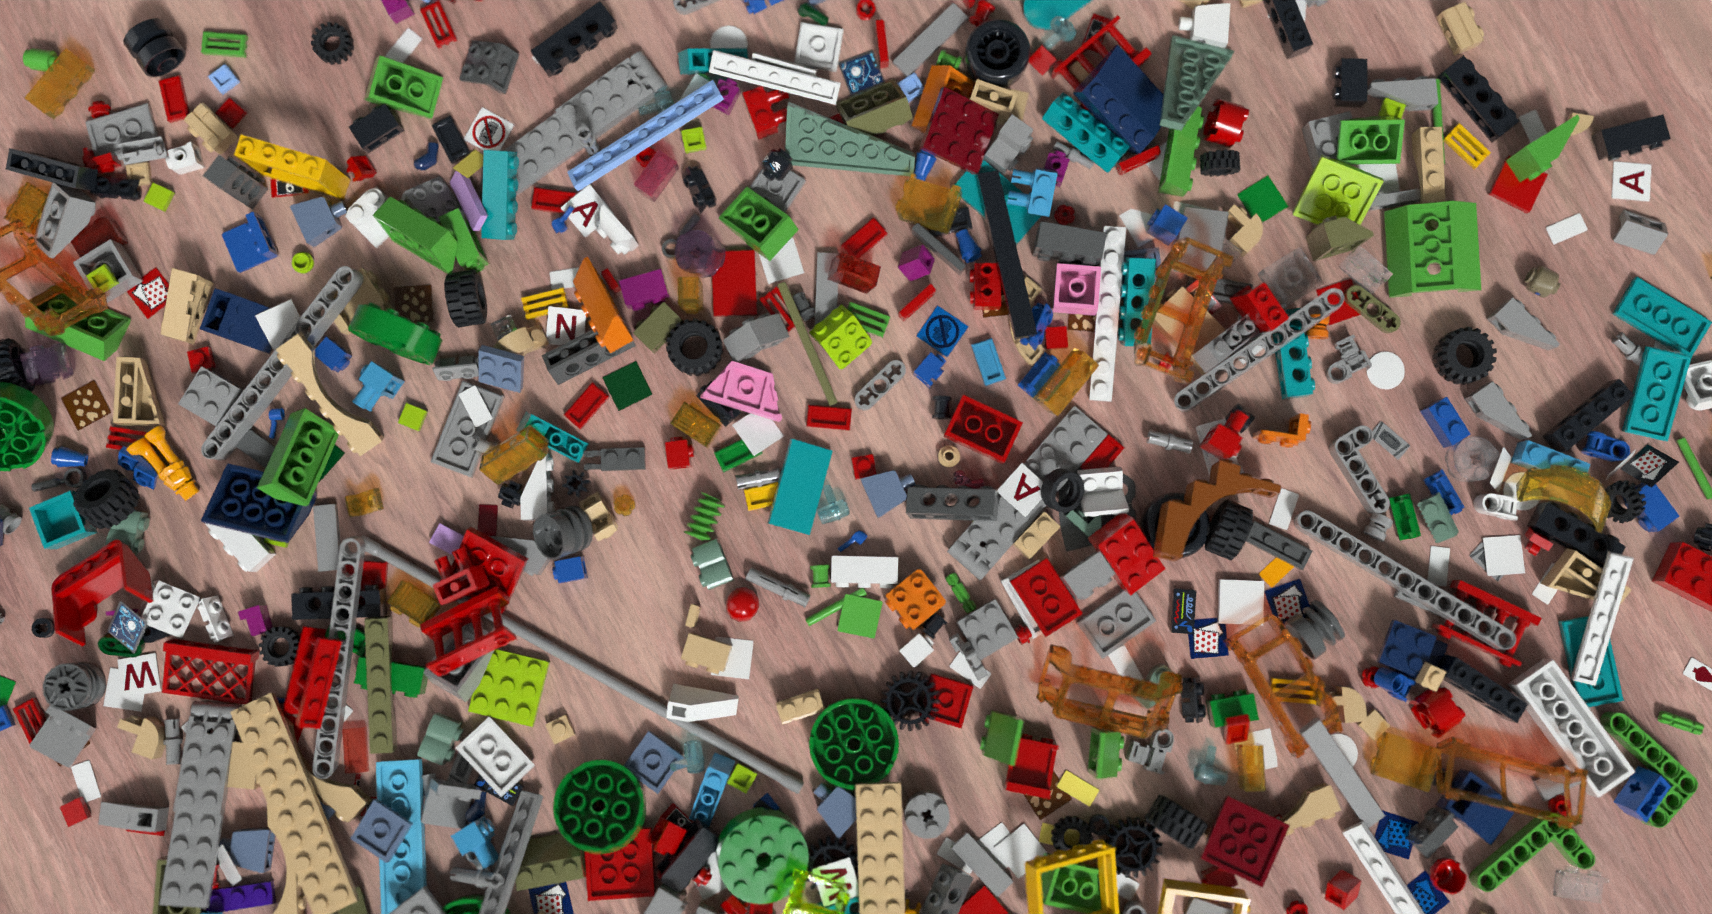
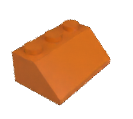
M932 65L912 126L925 134L942 87H946L970 99L975 82L950 65Z

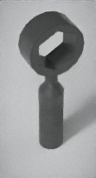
M695 213L680 231L677 240L668 239L663 243L662 252L666 258L674 260L681 255L682 247L680 242L689 235L701 218ZM669 243L677 244L679 250L675 255L666 253L665 248Z
M71 468L65 472L64 479L54 478L33 483L31 487L34 492L58 487L61 483H65L72 488H79L87 480V475L82 469ZM74 472H78L81 476L77 484H73L70 480Z

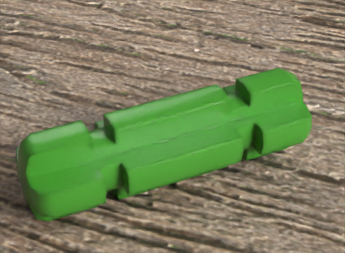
M953 572L946 576L945 580L949 586H952L951 589L959 602L963 604L962 607L965 612L970 613L975 610L976 605L973 600H970V595L962 582L958 581L957 574Z
M1660 711L1658 714V722L1689 731L1696 735L1703 733L1704 725L1702 723L1674 715L1667 711Z

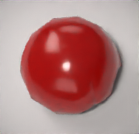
M747 587L736 588L726 599V613L732 620L737 622L749 621L758 611L759 597L754 590Z
M1446 857L1436 860L1430 867V880L1433 886L1439 891L1451 895L1460 893L1466 885L1467 874L1461 870L1459 862Z

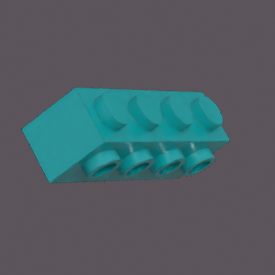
M484 150L482 205L488 216L481 229V238L515 240L517 233L515 214L518 210L516 191L519 186L517 180V169L519 167L517 152Z

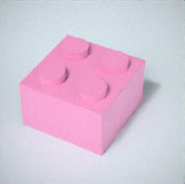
M1057 263L1053 312L1096 316L1099 303L1101 267Z

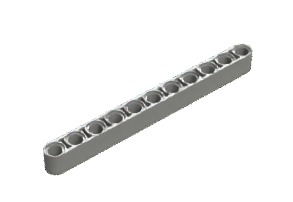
M348 266L340 267L279 346L299 332H302L314 347L361 287L364 279L362 273ZM351 274V280L348 282L347 277ZM338 291V296L334 299V294ZM324 308L325 312L321 317V311ZM311 325V331L308 334L307 330L308 327ZM276 350L203 443L201 452L205 458L226 460L235 450L236 444L252 428L292 376V370L287 364L281 368V361L276 355L278 353ZM271 378V383L268 385V379ZM257 395L258 398H257V401L255 402V401H254V398H255V396ZM229 429H230V430H231V434H230V436L228 437V431H229Z
M1307 510L1295 516L1294 525L1299 531L1493 648L1510 649L1515 645L1516 636L1511 630L1314 512ZM1303 515L1310 518L1311 523L1309 527L1301 524L1300 519ZM1322 527L1329 529L1330 536L1328 539L1320 535ZM1341 539H1346L1349 542L1347 550H1343L1340 547L1339 542ZM1361 550L1368 553L1369 558L1367 562L1360 560L1359 553ZM1381 562L1386 563L1388 566L1386 574L1381 573L1379 570ZM1400 574H1404L1408 578L1405 586L1401 585L1398 581ZM1421 585L1427 589V595L1424 598L1418 593ZM1441 597L1447 601V606L1444 610L1438 605ZM1461 609L1467 614L1465 621H1461L1458 617V612ZM1481 621L1487 626L1484 633H1481L1478 629ZM1501 633H1503L1507 639L1504 645H1501L1498 641V637Z
M352 536L341 543L329 638L341 640L337 635L338 630L344 631L347 638L346 640H341L342 644L339 652L343 655L344 661H337L334 674L340 676L341 683L337 684L332 680L321 729H317L313 773L320 779L330 777L339 764L366 548L364 540L359 536ZM350 541L357 544V552L354 553L349 550L348 544ZM346 564L354 566V574H349L346 571ZM344 586L351 588V596H346L343 593ZM341 608L349 611V618L341 616ZM329 697H336L338 705H332ZM327 718L333 719L336 726L330 727L327 724ZM324 740L330 741L333 744V749L326 748ZM321 762L328 763L330 770H324Z

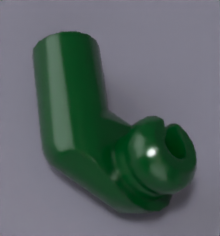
M808 2L802 3L798 8V14L801 17L808 16L820 25L825 26L829 20L828 16Z

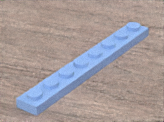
M713 80L569 170L567 173L575 189L580 191L724 100Z

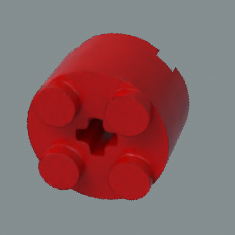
M1217 98L1212 105L1216 106L1214 111H1209L1203 130V135L1207 137L1203 139L1207 142L1231 148L1235 142L1240 143L1243 138L1244 130H1242L1243 122L1248 118L1249 109L1243 105Z
M1446 687L1438 688L1436 692L1428 688L1410 701V704L1414 705L1411 711L1418 723L1424 729L1429 727L1433 731L1431 735L1435 738L1445 735L1466 717L1463 709L1452 700L1453 695Z

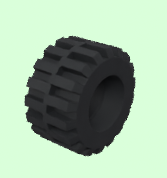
M472 269L446 274L444 282L445 299L449 315L455 326L460 328L484 324L487 319V301L483 283L476 270Z
M693 318L692 321L686 319L684 323L680 324L679 322L676 324V328L670 331L671 335L667 337L666 341L668 343L666 351L670 361L679 371L690 376H701L702 373L708 374L710 373L709 370L717 367L716 364L721 361V353H723L722 340L715 328L709 325L707 321H699L696 318ZM692 336L703 337L708 345L705 354L698 359H688L682 352L684 342Z
M1462 327L1442 337L1438 341L1440 344L1434 348L1437 353L1433 354V359H1437V363L1434 366L1440 369L1439 375H1445L1446 381L1453 380V384L1457 385L1460 383L1462 385L1469 384L1486 377L1488 372L1494 368L1492 363H1495L1497 357H1493V354L1497 353L1496 348H1492L1494 342L1487 339L1489 335L1486 332L1481 334V329L1476 328L1472 330V327L1464 329ZM1459 344L1467 346L1473 354V363L1470 368L1464 367L1457 360L1456 349Z
M106 469L91 475L82 483L81 487L76 491L77 494L74 495L73 505L93 527H98L99 529L106 527L108 529L112 528L113 525L117 526L134 512V508L139 503L137 500L140 498V495L138 494V489L120 471Z
M1228 499L1223 501L1210 522L1209 535L1204 544L1205 550L1225 559L1233 560L1240 553L1247 540L1253 523V510Z
M1158 795L1145 816L1149 824L1188 849L1195 848L1208 827L1204 820L1164 795Z

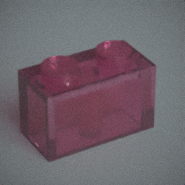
M658 150L633 184L635 189L655 203L679 170L678 164L675 160Z

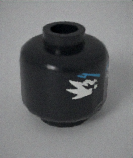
M781 148L770 150L761 162V167L764 169L762 174L770 181L774 179L782 181L793 168L792 157Z

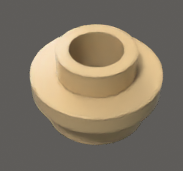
M944 446L939 451L938 460L944 467H954L960 460V453L954 446ZM948 452L952 453L953 459L947 460L945 454Z

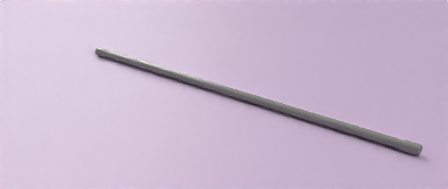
M365 535L361 537L365 542V551L369 554L381 558L432 588L433 584L440 581L439 578L387 550ZM468 595L457 600V602L462 604L472 599V597ZM492 612L484 616L493 621ZM501 614L503 626L505 625L519 637L769 776L796 794L800 792L804 784L803 781L789 773H784L694 721L686 722L666 718L667 706Z

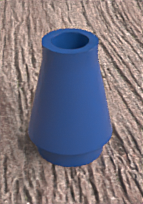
M920 149L916 154L913 178L925 182L937 160L936 156Z
M964 229L956 233L962 259L966 263L978 260L982 256V249L969 234L968 230Z
M64 446L55 447L52 451L51 463L57 467H86L88 454Z

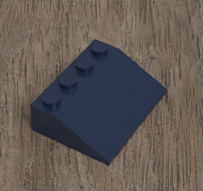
M1115 45L1073 91V94L1100 123L1106 125L1111 132L1130 146L1127 150L1130 154H1140L1161 128L1160 117L1163 93L1119 45Z
M227 463L201 518V522L289 543L309 516L317 498V493L314 491L308 506L278 500L257 488L264 472Z

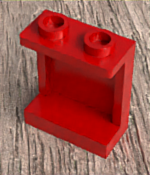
M1261 283L1254 289L1247 285L1229 298L1242 318L1248 315L1259 329V333L1273 331L1289 319L1266 283Z
M1021 733L1015 765H1008L1004 789L1010 792L1050 799V786L1059 745L1054 744L1053 739L1041 737V741L1032 740L1033 735Z

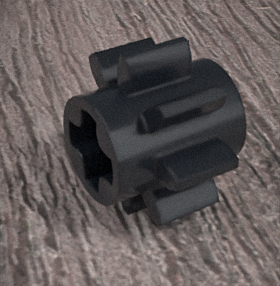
M573 470L572 476H564L567 479V484H563L562 487L569 489L567 493L569 496L576 492V496L580 498V492H589L586 486L591 481L584 479L586 476L585 472L578 476L577 471ZM575 479L581 481V484L578 485V489L572 486V483H575L576 481Z
M510 481L509 484L504 483L498 494V498L502 499L501 505L512 509L514 505L520 506V497L524 491L521 490L523 485L514 481Z
M1706 523L1705 528L1700 526L1697 528L1694 542L1699 543L1698 547L1700 549L1712 552V524Z

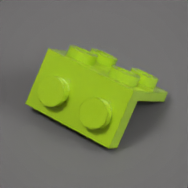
M842 304L809 331L812 338L824 348L839 369H844L872 344V340L856 317Z

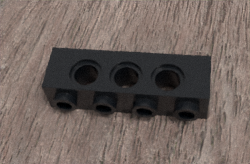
M1263 0L1286 59L1288 60L1307 53L1313 46V41L1296 0Z
M599 1L530 52L550 78L560 74L569 63L577 62L587 50L595 49L601 40L613 36L618 26L601 1ZM591 26H598V29L596 31H588ZM574 38L581 39L578 44H571V41ZM556 51H563L560 57H554Z
M1464 55L1436 77L1440 79L1441 84L1491 143L1520 122L1517 119L1516 113L1505 105L1501 95L1494 92L1489 86L1488 80L1478 73L1473 62ZM1462 78L1467 79L1469 85L1464 84ZM1476 94L1482 97L1483 102L1477 99ZM1490 111L1495 112L1497 118L1492 117Z
M9 148L6 170L75 189L95 191L98 169L31 151Z
M1620 378L1609 381L1542 437L1553 450L1558 452L1568 451L1634 395Z
M1552 501L1539 503L1527 524V527L1536 530L1564 548L1577 551L1601 569L1604 568L1608 552L1622 555L1626 548L1625 545L1619 543L1620 539L1617 537L1603 534L1596 525L1580 521L1581 517L1571 512H1564L1561 510L1560 505ZM1556 518L1560 520L1559 528L1555 526ZM1576 529L1580 533V537L1578 540L1574 536V531ZM1595 540L1599 543L1598 550L1594 548Z
M378 584L365 585V589H360V596L364 597L365 605L360 606L358 604L356 618L382 617L387 615L386 588L380 589ZM335 586L321 587L320 591H313V587H301L298 592L291 593L292 620L331 619ZM348 586L343 587V593L346 596H351V588ZM315 597L321 601L320 608L314 605ZM341 608V616L349 618V611Z
M1444 654L1437 665L1438 668L1446 671L1443 678L1444 681L1502 719L1518 723L1528 706V703L1457 657Z

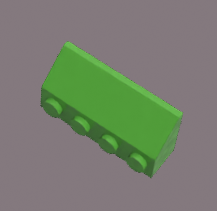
M1199 106L1181 131L1169 128L1158 193L1184 197L1187 191H1191L1193 178H1190L1191 170L1195 169L1197 158L1194 157V151L1198 149L1200 144V137L1197 136L1198 128H1202L1204 116H1201L1202 108Z
M391 196L373 214L374 218L393 242L446 274L453 272L458 243L453 237L454 232L448 226H440L431 216L427 218L417 208L411 209L403 200L397 201Z
M53 285L24 307L25 328L102 361L107 360L118 350L131 322V318Z
M306 408L291 413L257 488L275 499L308 506L339 434L331 424Z

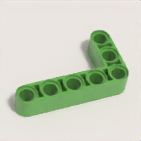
M1611 711L1605 712L1600 718L1601 726L1650 771L1660 774L1670 784L1671 788L1654 811L1656 813L1655 820L1652 821L1650 817L1647 823L1641 821L1646 825L1656 828L1666 826L1698 788L1697 779L1627 715ZM1616 717L1618 722L1614 727L1612 721ZM1633 732L1634 740L1630 742L1629 736ZM1648 748L1651 749V755L1649 757H1647L1646 751ZM1667 763L1668 770L1664 772L1663 767ZM1684 778L1685 785L1681 788L1680 783L1681 780ZM1670 795V802L1666 804V798Z
M1543 811L1473 869L1469 879L1474 887L1485 892H1491L1550 842L1568 863L1584 870L1590 869L1594 865L1595 856L1561 815ZM1553 817L1554 823L1549 828L1548 820ZM1536 831L1537 838L1532 842L1531 835ZM1567 835L1568 842L1564 845L1563 838ZM1517 846H1519L1520 853L1517 856H1515L1514 850ZM1582 853L1583 859L1581 862H1578V855ZM1502 860L1503 868L1498 871L1497 864ZM1483 875H1486L1487 880L1485 884L1481 885L1480 879Z

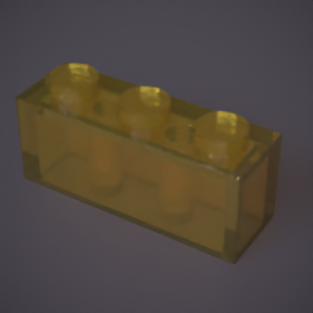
M65 48L25 96V99L55 120L57 116L63 113L69 101L77 96L79 89L84 83L91 79L95 69Z
M1074 348L1033 399L1047 412L1059 416L1098 368L1099 364L1084 351Z
M529 425L484 453L479 470L499 485L505 480H510L518 472L525 471L536 461L544 459L547 455L549 440L533 426Z

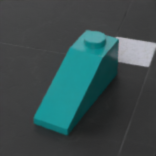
M747 48L685 49L678 53L680 75L710 74L709 69L713 50L748 59Z

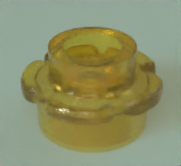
M629 495L618 496L614 501V510L619 515L628 516L635 509V501Z

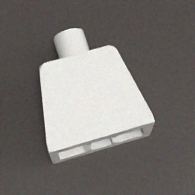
M1230 3L1196 6L1192 11L1191 17H1180L1178 29L1190 31V40L1225 48L1228 44Z

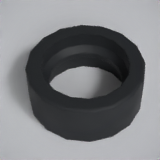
M1063 468L1055 469L1044 479L1041 487V497L1048 507L1058 512L1066 513L1072 511L1083 499L1085 491L1084 482L1075 472ZM1068 478L1070 481L1069 493L1061 502H1057L1055 495L1057 487L1064 479Z

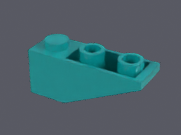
M525 412L516 429L517 432L577 463L580 462L584 451L589 445L528 412Z

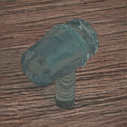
M1061 16L1053 18L1050 26L1054 34L1043 45L1050 50L1061 39L1065 42L1072 41L1076 37V29L1073 23Z
M663 90L657 92L654 95L655 103L638 108L640 115L656 111L661 113L674 105L675 101L670 91Z
M825 485L823 491L828 505L817 510L822 525L840 520L850 514L847 502L844 499L837 501L831 485Z
M692 740L685 742V758L670 764L672 771L687 768V773L698 774L704 771L705 757L703 756L700 741Z
M1208 746L1205 764L1198 763L1194 768V779L1204 784L1224 786L1228 779V773L1214 766L1217 747Z

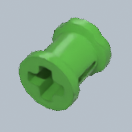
M942 49L936 65H950L958 70L962 57H955Z
M830 565L810 566V569L813 570V584L811 588L831 587V583L828 582V569Z

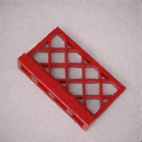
M175 638L163 643V651L166 654L162 693L245 705L252 702L255 663L259 659L260 650ZM172 656H180L185 664L177 669L172 663ZM196 658L201 659L207 666L200 672L191 663ZM218 661L223 662L228 668L222 675L213 666ZM240 664L248 665V675L244 678L235 670ZM186 666L195 675L189 681H186L179 672ZM208 669L217 678L210 684L201 675ZM229 672L238 680L231 688L223 679ZM174 675L183 684L178 689L169 688L170 678ZM196 678L204 686V689L200 692L194 691L189 685ZM218 681L226 690L222 695L216 694L211 688ZM239 684L246 691L245 698L238 697L233 691Z

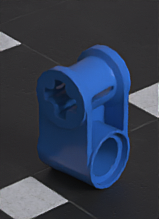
M1591 431L1587 434L1588 439L1585 448L1581 450V453L1608 462L1624 460L1630 454V447L1626 442L1597 431ZM1614 446L1619 451L1618 457L1613 454Z
M1385 667L1378 669L1374 677V682L1377 686L1388 692L1392 697L1403 702H1407L1408 699L1406 697L1411 687L1416 684L1415 681L1403 674Z

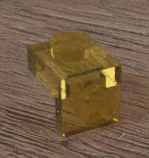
M379 488L345 496L349 517L366 516L384 509Z

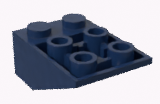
M215 288L200 330L271 354L272 347L255 316L271 308Z
M1464 769L1459 770L1435 804L1439 808L1452 812L1455 815L1453 817L1455 820L1489 845L1493 844L1517 810L1490 785L1471 771Z

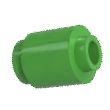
M31 48L30 50H25L23 63L31 70L53 73L60 66V58L55 51Z

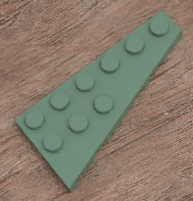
M1172 35L1169 46L1160 126L1180 131L1183 129L1233 57L1234 50Z
M788 102L785 152L792 157L791 162L794 166L913 177L915 153Z

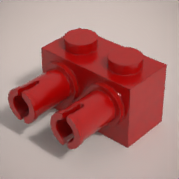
M763 86L743 92L744 102L758 140L777 134L779 124L787 121V107L774 112V110H771V104L789 99L788 92L776 89L767 92Z
M975 263L973 269L969 270V282L973 283V291H970L969 294L970 304H974V310H1000L1001 280L997 263Z
M1236 410L1235 413L1230 414L1224 426L1218 424L1210 428L1199 447L1220 460L1236 456L1242 448L1240 442L1243 437L1239 435V432L1249 417L1245 413Z
M466 547L452 552L459 567L458 573H454L447 555L434 560L442 578L439 582L432 585L440 605L455 602L490 585L482 564L472 565Z

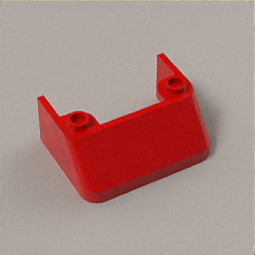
M114 540L54 580L51 592L55 633L81 646L86 645L84 627L96 619L97 604L122 588L149 603L154 601L150 573L127 544L120 540Z

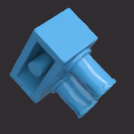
M1038 167L1033 172L1013 169L1012 175L1014 176H1012L1011 183L1030 185L1032 192L1025 194L1010 190L1008 197L1012 198H1008L1007 204L1026 207L1030 214L1049 217L1058 171Z
M371 361L370 364H366L361 370L359 380L363 382L364 386L352 402L371 412L381 395L393 399L405 381L383 366Z
M485 816L451 835L461 855L463 856L469 851L471 853L474 851L483 869L498 860L499 855L491 842L492 837L495 836V827L492 821L486 819Z

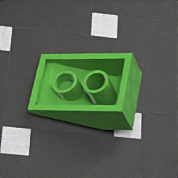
M379 55L375 59L364 100L377 105L386 104L390 109L432 119L443 77Z
M1578 115L1528 144L1506 160L1519 182L1526 178L1531 181L1552 167L1551 162L1559 157L1580 119Z
M1370 116L1340 120L1336 160L1348 165L1400 164L1405 120L1396 116Z
M748 187L718 217L723 224L768 261H771L799 230L789 215Z
M991 710L990 715H986L984 728H987L986 737L982 736L979 749L983 750L982 754L991 759L1014 766L1023 720L1016 715Z
M1091 727L1087 772L1096 779L1117 777L1118 771H1121L1122 758H1119V751L1124 747V736H1121V731Z
M1044 852L1043 856H1048L1051 854ZM1077 862L1040 873L1043 904L1088 914L1101 910L1099 869L1097 867Z

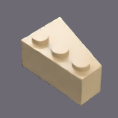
M172 268L164 317L161 324V335L194 345L214 283L196 274Z
M116 357L113 423L125 426L162 425L166 427L147 362L136 357Z
M1567 548L1540 584L1594 600L1603 569L1577 551ZM1626 585L1620 605L1632 590Z

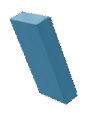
M990 338L972 344L971 347L984 385L988 386L1006 380L993 339Z

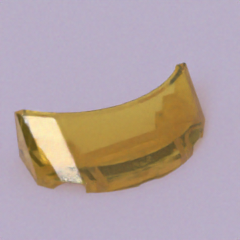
M1551 465L1548 469L1540 470L1534 467L1527 469L1516 484L1517 501L1552 500L1568 504L1587 515L1594 523L1597 532L1601 533L1603 531L1611 507V500L1604 490L1603 484L1589 473L1562 465Z

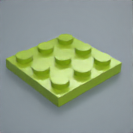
M1322 154L1292 213L1296 217L1317 225L1322 223L1324 219L1336 216L1337 219L1346 217L1361 225L1384 180L1381 177Z
M495 649L479 686L472 694L468 712L534 727L550 661Z

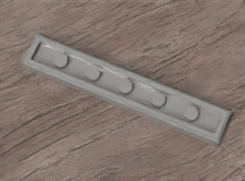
M1316 717L1299 730L1300 734L1361 822L1364 821L1367 827L1370 828L1385 816L1322 722Z
M521 790L493 872L501 875L502 879H496V881H502L501 885L498 888L488 886L479 914L505 913L544 796Z

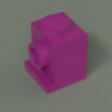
M726 78L725 81L719 80L717 87L720 93L723 90L729 93L723 96L724 100L712 107L727 115H730L740 95V89L734 80Z
M1060 151L1049 152L1044 165V169L1058 171L1055 185L1057 187H1060L1063 182L1070 160L1066 158L1065 153ZM1052 164L1060 165V168L1055 169Z

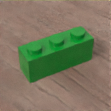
M366 656L358 659L354 684L361 685L360 688L367 690ZM392 661V694L400 691L404 692L405 697L417 698L418 695L425 694L428 678L423 672L426 667Z

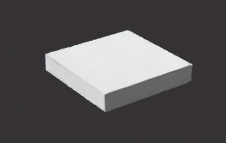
M801 22L794 63L818 70L837 72L843 29Z
M1219 579L1217 623L1263 625L1264 581Z

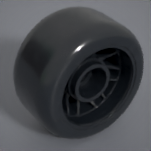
M1005 19L985 21L971 32L967 40L964 53L967 71L975 81L978 79L1002 88L1011 86L1026 71L1030 59V44L1025 32L1015 23ZM994 53H998L1001 55L1002 58L996 59L991 55Z
M1172 492L1158 496L1143 511L1140 530L1153 550L1161 505L1171 499L1181 500L1184 504L1185 493ZM1206 510L1199 516L1191 528L1182 558L1195 554L1207 541L1210 531V520Z

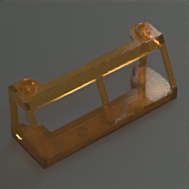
M1450 737L1437 743V793L1444 794L1446 799L1458 801L1460 798L1556 822L1558 827L1573 829V826L1582 824L1588 770L1575 768V771L1572 772L1562 766L1555 768L1471 747L1470 743L1463 744L1464 739ZM1441 753L1449 755L1445 782H1442ZM1454 757L1498 767L1500 770L1502 800L1450 787ZM1505 769L1562 783L1564 785L1567 816L1508 802ZM1580 781L1577 814L1572 815L1569 785Z

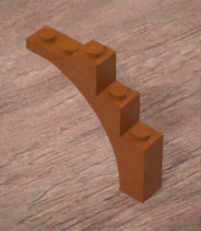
M1221 459L1211 465L1209 482L1203 479H1196L1186 485L1184 504L1181 500L1171 499L1161 505L1153 557L1172 562L1181 559L1187 537L1194 523L1217 500L1241 493H1253L1272 498L1280 494L1281 485L1275 484L1271 479H1256L1251 474L1240 473V465L1233 464V461L1228 459Z

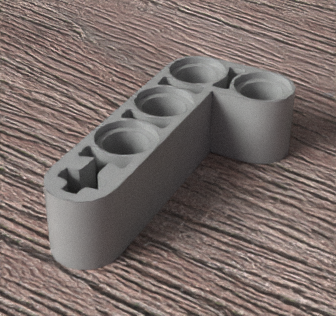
M1361 425L1350 429L1331 441L1329 452L1364 509L1370 514L1383 513L1390 506L1389 498L1359 452L1360 448L1372 441L1373 432L1369 427ZM1357 431L1362 432L1364 435L1362 442L1356 438ZM1339 442L1345 445L1344 453H1341L1337 448ZM1351 460L1357 465L1355 472L1349 467ZM1363 479L1369 484L1366 491L1361 487ZM1376 500H1378L1379 504L1375 508L1374 504L1376 503Z

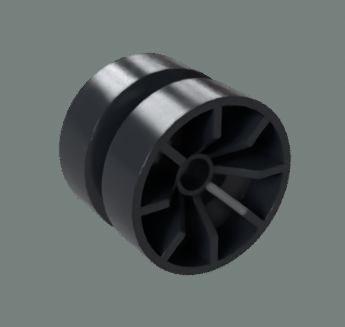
M158 18L138 23L127 32L123 40L126 49L136 59L137 64L148 77H159L170 73L183 62L186 56V51L178 40L173 37L168 26L163 20Z

